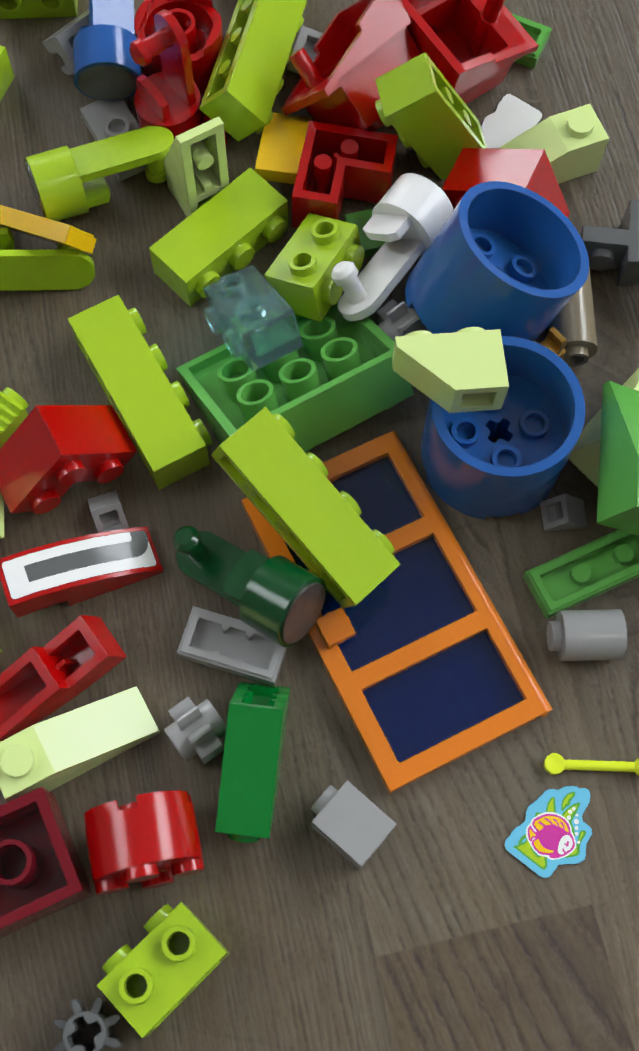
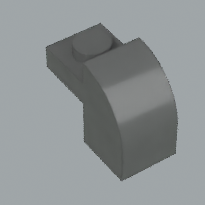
M631 199L620 223V229L583 225L580 233L587 249L590 269L596 271L618 270L617 286H630L639 283V200Z

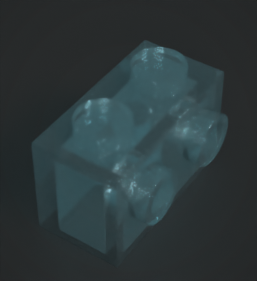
M253 264L236 273L227 274L221 277L219 281L203 288L209 307L204 309V314L210 328L216 335L222 332L223 339L231 355L235 359L241 356L252 371L303 347L293 309Z

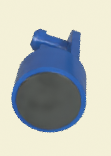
M89 0L90 25L81 26L73 40L74 85L82 94L96 100L118 101L129 98L136 92V78L141 76V66L134 62L129 52L130 43L137 39L134 28V0Z

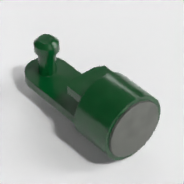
M183 526L175 532L173 545L177 549L176 561L180 570L192 580L237 606L242 622L283 647H290L296 644L312 628L320 615L326 597V583L322 578L284 556L277 555L269 559L253 549L244 552L209 531H197L192 526Z

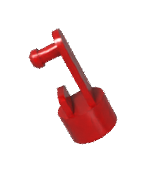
M164 9L154 16L156 32L143 40L137 38L132 41L129 52L134 62L143 67L152 63V58L160 53L162 72L148 77L142 74L136 78L135 109L140 128L162 126L169 129L175 139L176 136L201 125L203 112L199 109L201 96L199 88L193 80L187 37L173 14Z

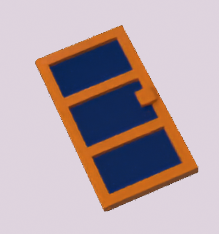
M395 431L388 432L323 462L329 473L327 479L339 492L345 491L358 503L362 511L359 516L372 531L376 529L389 539L395 549L392 555L401 564L355 606L341 607L326 589V597L320 615L307 633L388 794H391L540 717H546L553 709ZM247 497L242 499V508L267 557L270 559L281 555L310 571Z

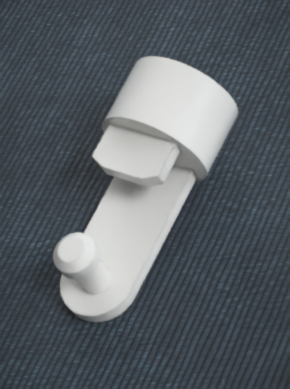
M414 173L401 175L374 207L372 218L363 227V231L370 240L386 242L359 275L356 266L350 261H342L333 268L331 278L345 292L338 302V309L344 319L358 321L373 314L419 256L425 253L453 212V206L447 195L431 180Z

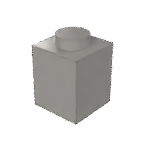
M348 780L339 790L330 785L311 807V810L317 815L311 823V828L358 870L364 866L397 825Z

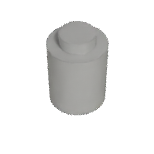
M559 610L555 621H548L547 624L549 651H556L560 661L623 660L627 650V627L622 610Z

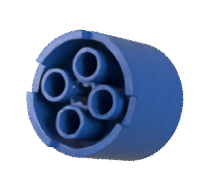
M483 182L471 187L464 194L409 274L405 286L407 307L415 309L423 324L432 334L453 333L467 327H480L484 330L501 329V336L535 341L584 285L589 273V257L577 229L556 206L544 197L527 188L508 182Z
M502 336L509 388L501 409L449 413L432 399L429 401L420 444L422 462L427 474L426 479L434 492L446 504L474 518L485 520L486 516L502 517L518 513L523 515L537 507L554 488L584 426L585 400L582 388L574 372L553 351L524 338ZM495 438H498L499 440L496 443L492 442Z

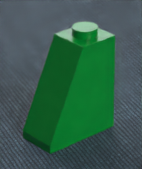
M240 681L229 703L215 832L227 833L228 838L231 840L252 843L260 838L269 839L274 820L291 687H274L266 684Z

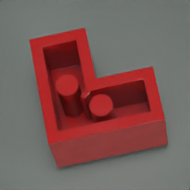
M309 121L292 192V228H298L309 213L339 220L344 198L378 203L391 188L398 135Z
M462 148L442 187L443 192L447 195L453 206V210L471 187L483 182L501 181L527 188L551 202L567 218L570 215L545 149Z
M36 405L0 449V493L10 513L34 512V514H44L55 509L61 502L60 498L76 482L97 481L98 483H107L118 478L124 471L123 467L138 451L113 405Z

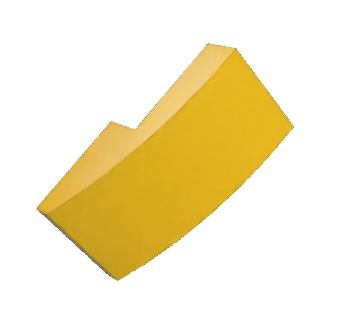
M273 112L271 122L264 126L255 165V171L266 181L295 184L308 123L312 121V117L290 114L285 116L282 113Z

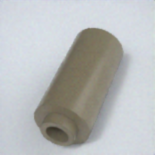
M590 266L584 285L548 325V331L555 327L567 340V344L564 347L566 354L563 360L569 367L587 363L589 358L593 357L598 351Z

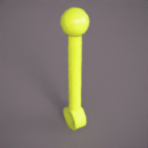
M552 753L546 757L543 764L545 771L550 775H559L563 770L635 772L639 776V758L635 762L566 760L560 754Z

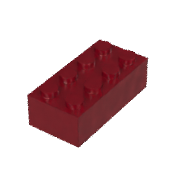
M43 786L0 805V938L93 895L54 794Z

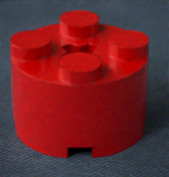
M144 0L134 18L136 37L143 40L156 32L155 14L164 9L172 13L187 37L193 80L199 88L200 95H203L223 43L222 19L220 13L213 7L212 0ZM160 53L152 58V63L145 67L141 66L146 77L162 72Z
M183 790L150 792L135 795L136 802L118 807L117 800L91 808L84 813L85 833L96 895H107L124 891L129 888L128 883L140 881L142 889L158 888L174 883V877L188 876L205 870L191 794L188 795V792Z

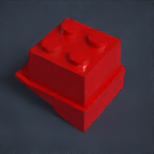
M359 0L335 15L313 48L316 53L313 61L304 47L292 54L289 59L301 79L282 106L281 111L287 116L305 107L315 122L376 131L382 127L384 123L380 119L375 105V101L380 99L375 79L421 55L407 29L412 20L401 1Z
M400 0L412 20L407 29L420 54L426 52L465 104L470 103L501 84L514 61L538 49L539 45L505 7L504 3L506 0Z

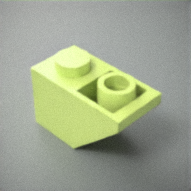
M467 327L457 332L439 334L419 330L410 332L405 336L395 337L392 356L393 371L449 413L499 410L502 408L509 388L501 329L484 330L480 327Z

